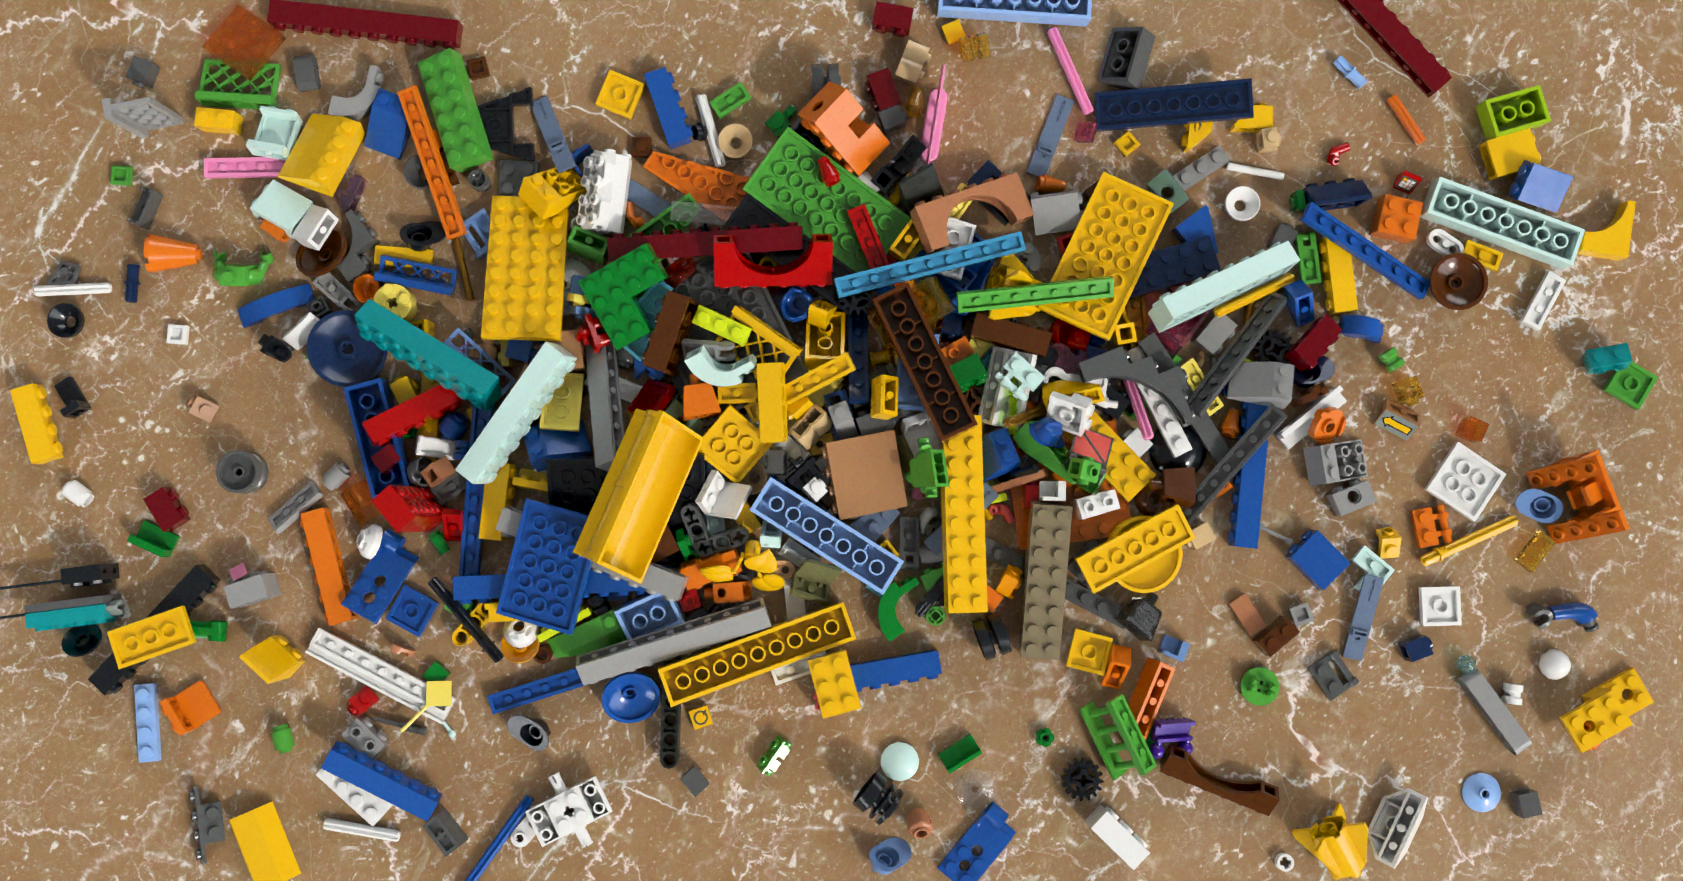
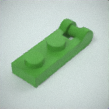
M1307 231L1306 234L1298 232L1294 243L1296 254L1300 259L1298 262L1299 278L1306 285L1319 284L1322 280L1315 232ZM1303 241H1307L1309 246H1304Z

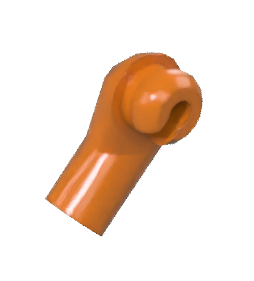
M627 202L625 217L633 228L638 229V227L644 225V220L642 217L636 218L633 203Z

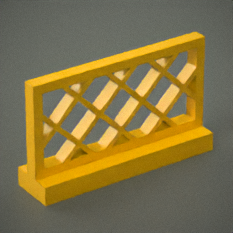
M735 305L731 311L732 315L730 318L734 320L736 318L742 324L751 327L752 331L757 334V342L748 343L747 341L746 343L747 356L751 355L749 345L754 344L759 345L760 355L755 357H761L762 363H766L764 356L774 355L775 363L779 362L778 354L785 353L790 356L787 363L784 364L786 374L803 349L744 307ZM718 335L715 341L721 342L723 337ZM770 342L773 352L764 354L762 343ZM735 345V347L733 348V352L736 353L735 361L741 360V358H739L737 355L736 348L744 346Z

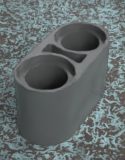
M308 54L293 57L298 90L300 92L321 89L318 63L315 55Z

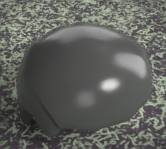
M426 456L414 459L408 464L406 470L410 482L419 488L429 486L420 473L432 463Z

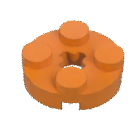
M1336 407L1318 409L1314 414L1308 435L1319 444H1330L1333 442L1331 439L1335 436L1339 437L1345 428L1346 418L1343 416L1344 413Z

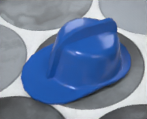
M1044 417L1038 422H1032L1029 425L1030 435L1039 444L1056 448H1063L1065 445L1062 437L1063 425L1055 419Z

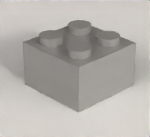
M268 571L254 572L248 574V577L238 578L234 581L230 580L229 585L223 586L230 609L247 607L282 595L276 573H268Z

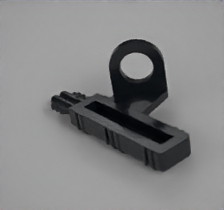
M943 574L931 589L927 591L923 597L925 600L917 604L915 614H918V617L926 615L930 611V605L934 606L937 602L939 606H944Z

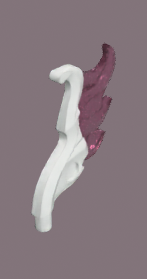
M1053 344L1051 348L1057 350L1058 359L1054 366L1045 372L1044 376L1046 378L1043 380V383L1047 384L1051 376H1056L1066 381L1082 382L1075 365L1089 359L1086 352L1080 348L1078 349L1080 355L1077 356L1071 352L1066 344ZM1107 378L1085 382L1100 384L1105 401L1094 404L1106 409L1108 407L1117 409L1118 401L1109 400L1106 395Z

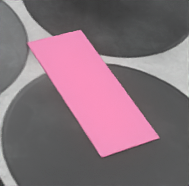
M244 563L229 570L232 580H236L248 573Z

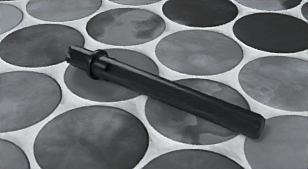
M432 578L428 585L483 649L482 652H486L495 663L499 662L504 655L495 646V641H491L458 601L453 600V595L439 578Z

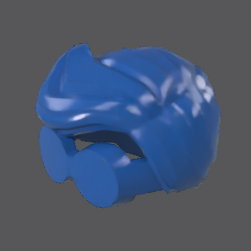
M791 287L779 302L783 318L791 322H799L806 319L809 306L813 301L812 295L803 287Z

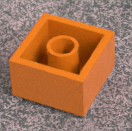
M1389 194L1381 196L1377 199L1370 235L1405 244L1415 240L1423 202Z

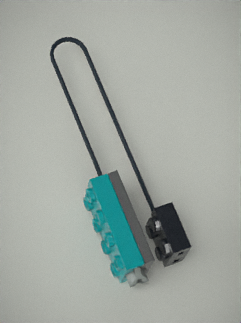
M118 563L64 568L60 569V580L0 587V590L62 582V585L70 584V588L112 583V579L120 578ZM111 594L24 605L25 613L0 616V619L25 616L26 629L35 628V632L115 622L116 617H123L125 613L122 595Z

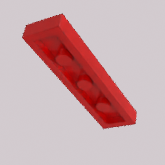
M863 204L846 211L869 269L890 265L866 205Z

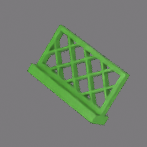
M205 59L199 91H195L194 98L202 106L259 110L260 106L268 107L270 105L278 108L276 98L282 66L271 63ZM210 65L219 66L220 69L212 75L209 73ZM231 67H237L239 69V71H237L232 76H229L226 73V71ZM250 68H256L258 72L248 78L245 72ZM269 69L275 70L274 75L269 79L264 76V73ZM225 73L228 79L218 84L215 79ZM243 74L247 80L237 86L234 80ZM262 75L266 81L256 87L253 81ZM214 81L217 87L211 91H206V85ZM231 82L236 86L231 92L223 90ZM250 83L255 88L249 94L242 92V89ZM270 85L272 87L271 95H263L260 91Z

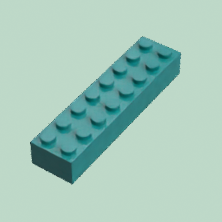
M368 299L354 315L360 336L364 340H371L379 349L389 351L397 360L407 362L412 369L420 370L428 379H435L443 388L451 389L461 399L471 401L476 408L484 409L488 412L502 395L498 376L373 300Z

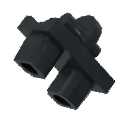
M264 334L258 341V344L262 346L260 351L263 354L283 363L292 357V351L295 350L287 342L273 335L268 336Z
M801 456L796 460L789 457L790 465L786 470L789 473L793 469L796 470L784 481L797 490H801L807 484L801 477L803 473L806 472L811 478L820 473L818 466L815 464L817 461L814 457H809L801 465L799 464L804 460Z

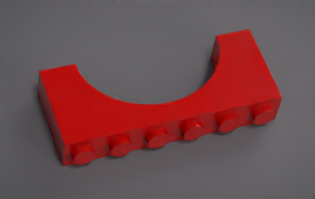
M812 234L810 245L801 257L789 264L776 267L761 266L747 260L736 248L733 235H713L715 287L729 288L731 286H738L740 288H748L749 286L766 288L768 286H778L783 288L796 285L798 287H806L808 285L825 287L832 285V234Z

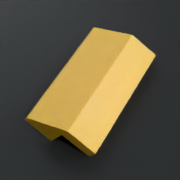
M273 801L229 820L252 881H287L301 874Z

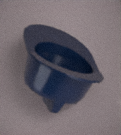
M1326 356L1319 357L1317 359L1318 364L1313 369H1306L1302 372L1294 366L1293 384L1302 388H1310L1318 382L1331 378L1335 372L1333 361Z

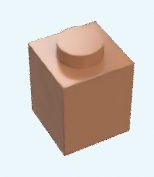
M444 456L431 463L420 473L429 486L433 488L457 471L448 458Z

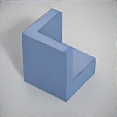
M1165 634L1158 652L1184 662L1190 644Z

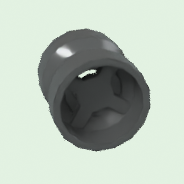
M476 169L468 175V182L476 191L486 192L491 187V179L484 171Z

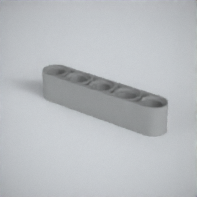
M1472 667L1457 678L1459 684L1513 755L1517 756L1532 745L1530 738L1477 668Z

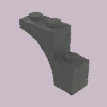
M350 209L345 215L351 225L352 243L346 258L337 268L346 280L353 284L357 277L372 272L369 267L371 263L364 254L380 242L376 238L378 234L371 226L368 228L364 223L367 221L360 212Z

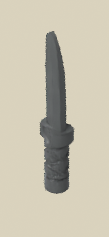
M377 717L371 718L375 721L399 728H402L406 724V722H403L402 724ZM410 725L405 731L425 736L427 728Z

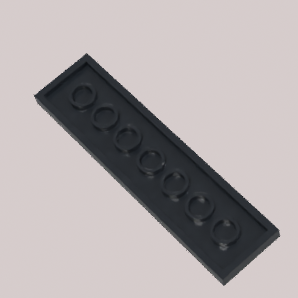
M747 193L725 225L727 227L740 226L741 230L748 229V225H759V228H767V224L779 223V227H787L786 223L788 222ZM803 234L804 250L762 253L780 266H783L801 257L809 247L811 239ZM833 256L832 285L825 287L808 286L836 305L837 308L848 316L851 315L849 314L848 307L844 310L842 309L845 305L844 303H838L841 298L838 299L834 278L856 272ZM860 293L855 294V298L857 299L859 298V296L863 297V295ZM850 296L845 297L848 303L850 304Z

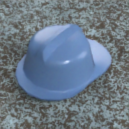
M1540 489L1525 490L1516 499V508L1520 513L1542 523L1554 522L1563 513L1561 500Z
M892 837L874 846L869 853L872 871L887 875L905 865L912 855L909 844L903 839Z

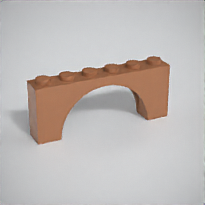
M1006 172L1000 175L998 179H986L978 186L974 183L965 187L966 190L960 191L956 189L949 192L948 196L938 195L932 198L930 202L920 201L914 204V208L909 213L926 255L941 251L950 244L947 236V222L953 208L960 203L972 200L987 202L998 208L1006 216L1011 226L1030 219L1034 212L1018 173L1010 174V172Z

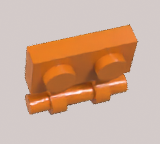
M1444 504L1436 505L1437 513L1434 514L1431 507L1410 510L1418 548L1439 545L1438 537L1443 536L1444 543L1452 542V529L1448 525L1447 517L1449 516L1448 511H1445ZM1439 519L1441 530L1436 531L1434 520Z

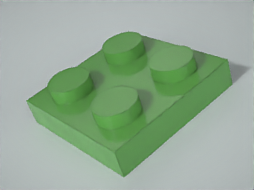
M1631 362L1626 369L1613 371L1603 391L1632 409L1639 410L1658 377L1636 363Z

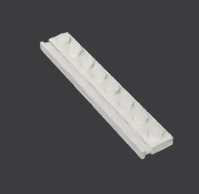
M318 627L305 653L417 712L426 704L427 682L330 631ZM452 696L451 706H429L422 714L443 724L457 698Z

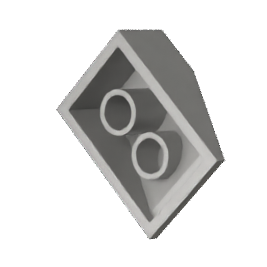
M1242 362L1228 381L1227 398L1264 406H1270L1273 403L1276 407L1285 409L1292 401L1294 365L1280 362Z

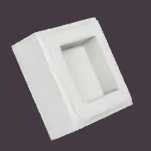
M168 324L166 343L188 345L190 326Z

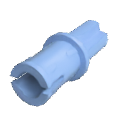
M1339 56L1334 61V66L1358 90L1368 81L1356 70L1357 67H1353L1343 56Z

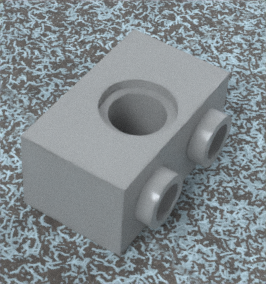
M1358 478L1348 482L1349 486L1347 487L1338 486L1331 489L1332 493L1326 496L1335 516H1343L1377 502L1368 480L1361 481ZM1349 492H1352L1354 495L1352 501L1348 500L1347 495Z

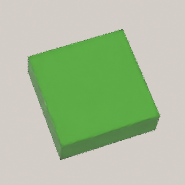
M112 165L110 184L132 186L134 168L131 166Z

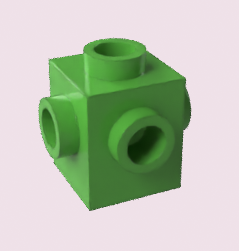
M1082 456V459L1071 457L1066 477L1077 479L1076 483L1088 486L1089 482L1097 484L1101 464L1094 462V458Z

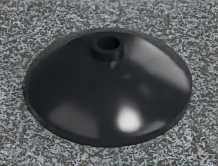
M1179 421L1192 450L1176 458H1173L1159 428L1155 431L1154 437L1150 440L1153 445L1149 448V457L1158 472L1162 473L1165 469L1193 467L1196 473L1201 468L1207 451L1190 425L1183 427Z

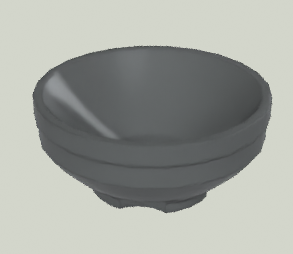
M414 155L408 159L404 166V177L411 186L417 189H428L430 187L427 179H421L419 176L421 170H423L419 155Z

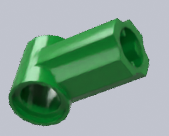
M190 620L195 638L216 642L226 641L228 621L212 620L207 622Z

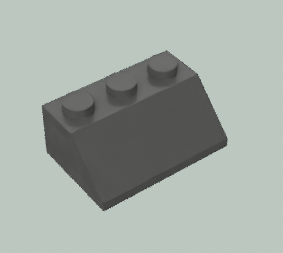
M1145 27L1112 28L1097 82L1122 90L1140 89L1156 36Z

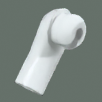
M929 506L920 514L921 534L924 533V529L929 524V521L937 516V508Z

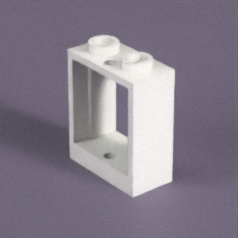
M1115 489L1070 501V504L1073 506L1072 511L1075 520H1083L1120 509Z

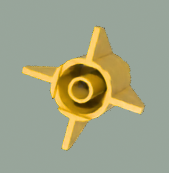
M1012 254L1000 257L999 265L993 270L996 273L993 277L989 276L983 289L1043 282L1035 279L1020 260ZM1039 305L989 310L988 318L999 320L1027 317L1041 310L1038 309Z
M1341 803L1336 805L1331 816L1322 818L1324 822L1319 825L1316 822L1311 828L1292 830L1294 838L1326 865L1332 879L1357 878L1361 875V870L1367 862L1368 827L1365 822L1348 824Z

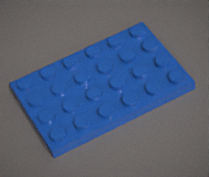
M530 498L526 499L496 614L569 635L574 633L592 561L573 553V550L589 515Z

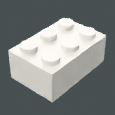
M1100 804L1084 821L1117 855L1135 870L1150 854L1146 849L1148 845L1136 833L1132 835L1134 831L1122 819L1118 821L1120 817L1108 805L1104 808Z

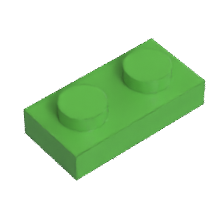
M739 82L710 101L709 104L721 120L750 101L751 96L743 84Z

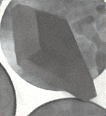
M61 261L46 285L77 284L82 266Z

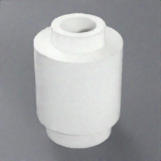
M77 480L68 481L62 488V495L77 506L87 507L94 499L92 491Z

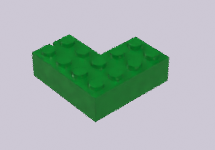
M650 243L643 244L578 281L616 350H620L654 331L636 295L669 278L661 262L653 264L652 261L658 259Z

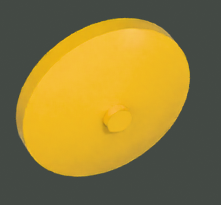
M1139 515L1124 520L1116 526L1108 540L1152 516ZM1182 546L1116 582L1122 587L1137 593H1151L1164 588L1175 578L1181 567L1183 557Z

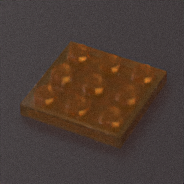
M238 4L202 48L251 81L286 38L283 34Z

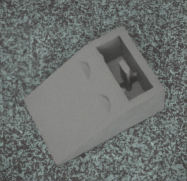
M1362 439L1303 448L1309 486L1368 477Z

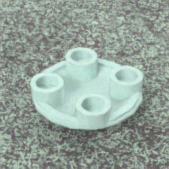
M897 741L885 748L881 755L880 763L887 777L896 781H904L916 773L919 758L912 746Z

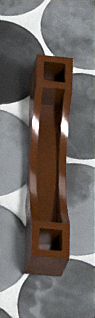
M1169 744L1160 759V772L1165 775L1172 776L1184 783L1194 785L1221 798L1233 801L1240 806L1250 808L1257 813L1270 816L1280 801L1279 787L1262 780L1235 781L1216 776L1200 766L1188 751L1174 744Z

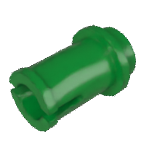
M437 530L428 536V541L433 543L439 556L451 549L443 539V533Z

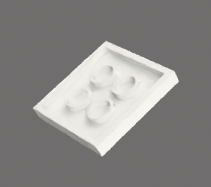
M1455 442L1424 490L1470 521L1475 522L1506 476V473L1460 442Z

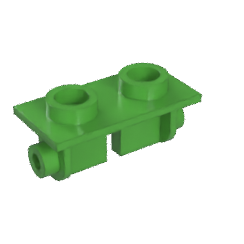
M778 734L776 739L771 741L769 749L758 761L757 767L762 774L765 773L767 776L774 774L781 764L776 758L780 757L784 760L791 750L792 744L784 740L781 735Z

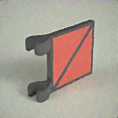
M1091 429L1085 430L1082 437L1074 434L1065 466L1069 467L1071 457L1082 459V456L1094 458V462L1101 464L1098 479L1102 480L1103 475L1107 471L1113 438Z

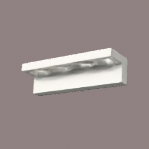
M1340 385L1332 387L1330 393L1322 395L1275 434V437L1286 450H1289L1308 434L1314 414L1318 409H1325L1327 407H1336L1338 409L1347 402L1340 393L1344 390Z

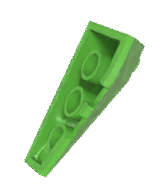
M1039 420L1026 422L1013 436L1017 446L1069 483L1075 484L1077 479L1066 477L1068 467L1065 466L1068 457L1066 454L1068 452L1067 447L1056 448L1039 444L1029 432V425Z

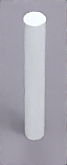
M1230 162L1227 163L1226 170L1283 180L1285 175L1283 172Z

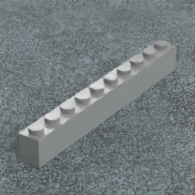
M510 506L503 507L495 529L501 531L500 534L508 538L516 537L523 511ZM592 562L590 569L596 573H602V571L608 573V577L620 581V579L627 581L629 586L646 588L645 592L664 595L663 598L670 602L678 601L682 598L689 576L650 562L641 584Z
M756 599L576 656L575 667L583 686L595 684L600 680L614 678L625 672H633L644 666H652L663 660L668 661L679 655H687L698 649H706L714 644L728 642L733 638L744 637L756 631H764L772 627L770 616L764 599Z

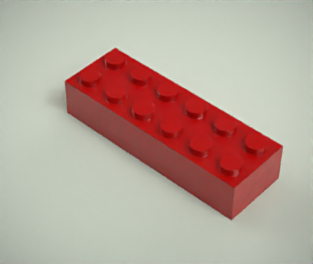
M389 485L371 500L396 532L432 531L442 523L441 512L445 508L434 500L433 497L435 495L429 488L425 489V487Z

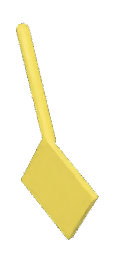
M427 681L426 704L400 729V732L403 733L429 706H451L452 681Z

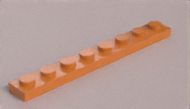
M413 85L398 91L397 93L447 240L466 235L468 233L418 87Z

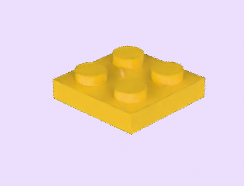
M609 70L595 105L631 120L645 89V84Z
M1074 628L1065 666L1104 676L1113 638Z

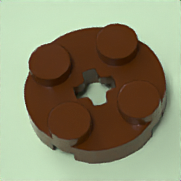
M1322 382L1309 388V392L1305 389L1295 393V395H1292L1291 401L1293 408L1315 400L1320 395L1324 396L1330 393L1328 386Z

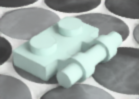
M1017 352L1003 366L1008 371L1006 376L998 372L994 377L1000 382L999 384L1002 387L1005 386L1013 393L1012 396L1016 399L1019 398L1023 402L1029 397L1023 391L1028 388L1034 392L1046 378ZM1013 376L1022 383L1019 387L1010 381Z

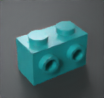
M1628 343L1589 349L1582 355L1586 374H1602L1608 370H1624L1632 362Z

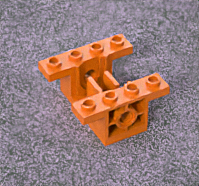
M1599 450L1565 457L1546 467L1526 472L1532 489L1550 486L1558 487L1568 482L1570 490L1566 492L1573 510L1579 509L1580 514L1568 521L1547 526L1554 544L1630 529Z

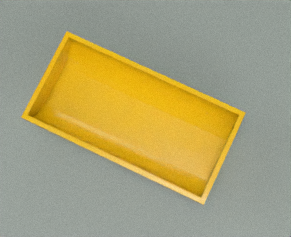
M636 408L573 553L641 584L704 438L662 410L647 409L643 411Z

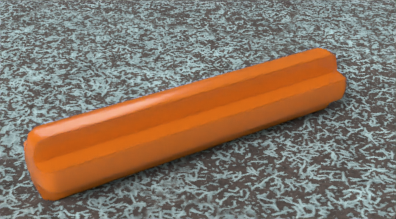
M1396 94L1389 97L1387 103L1414 143L1419 145L1424 142L1426 137Z

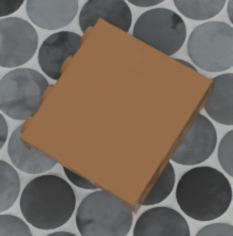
M893 429L823 442L821 454L822 458L826 459L827 466H824L826 478H829L830 481L828 493L833 498L834 504L831 505L833 516L843 520L908 506L895 431Z

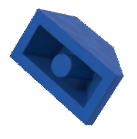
M1301 279L1284 286V296L1288 300L1286 305L1296 327L1314 321L1313 291Z

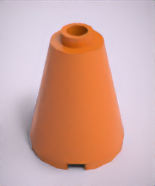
M147 234L148 237H145L144 258H147L149 264H145L148 272L195 265L203 258L202 249H199L196 244L154 234Z

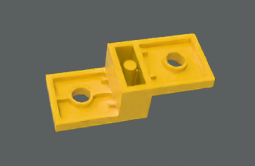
M1630 667L1581 695L1585 703L1560 716L1559 719L1578 752L1584 753L1633 725L1629 716L1654 701L1635 668ZM1624 689H1627L1629 691V697L1627 699H1623L1622 692ZM1587 720L1591 722V728L1588 731L1584 729V723Z

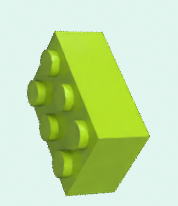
M1540 85L1491 98L1476 106L1486 141L1529 128L1531 130L1551 122Z

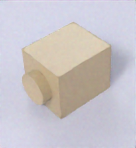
M1201 522L1191 528L1196 539L1186 543V546L1197 550L1217 539L1208 522Z

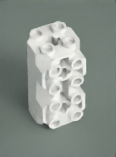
M604 149V152L594 150L590 157H585L581 185L586 188L587 192L579 197V210L576 217L577 224L581 225L583 230H589L602 236L604 234L612 236V234L623 233L632 167V156L630 154H616V151L613 149Z

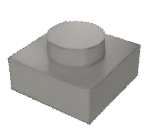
M1308 602L1287 608L1291 620L1296 627L1314 621Z

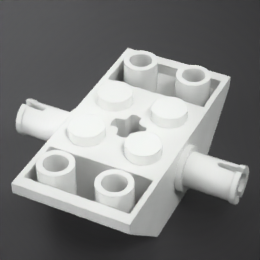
M557 772L548 777L555 794L528 809L525 813L542 847L573 832L576 834L581 847L585 848L586 845L589 846L593 843L586 829L587 824L613 812L612 807L596 776L583 780L571 787H566L560 772ZM568 807L574 808V811L572 813L569 812Z

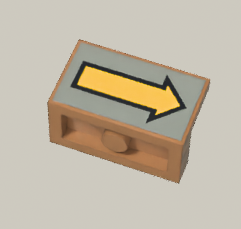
M1386 398L1382 404V412L1373 421V424L1408 441L1421 426V415Z

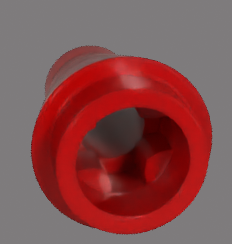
M828 156L818 159L822 182L826 187L840 182V174L830 162Z

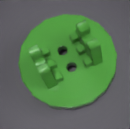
M1249 668L1240 682L1241 695L1254 705L1264 706L1270 704L1279 693L1278 679L1267 668Z

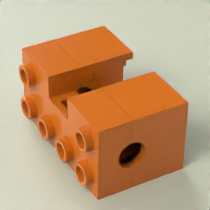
M829 81L797 115L802 120L800 122L801 125L807 130L810 129L814 135L820 138V141L826 146V150L832 155L835 162L850 173L860 176L890 142L875 123L872 122L868 125L865 121H861L858 115L863 108L848 89Z

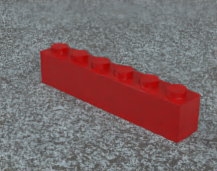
M438 385L362 422V427L374 447L377 445L382 447L390 442L389 439L395 436L400 438L408 433L407 430L413 427L418 429L426 424L425 421L431 418L436 420L442 417L444 412L448 410L454 411L461 407L460 404L466 401L470 403L471 401L463 400L453 390H447Z

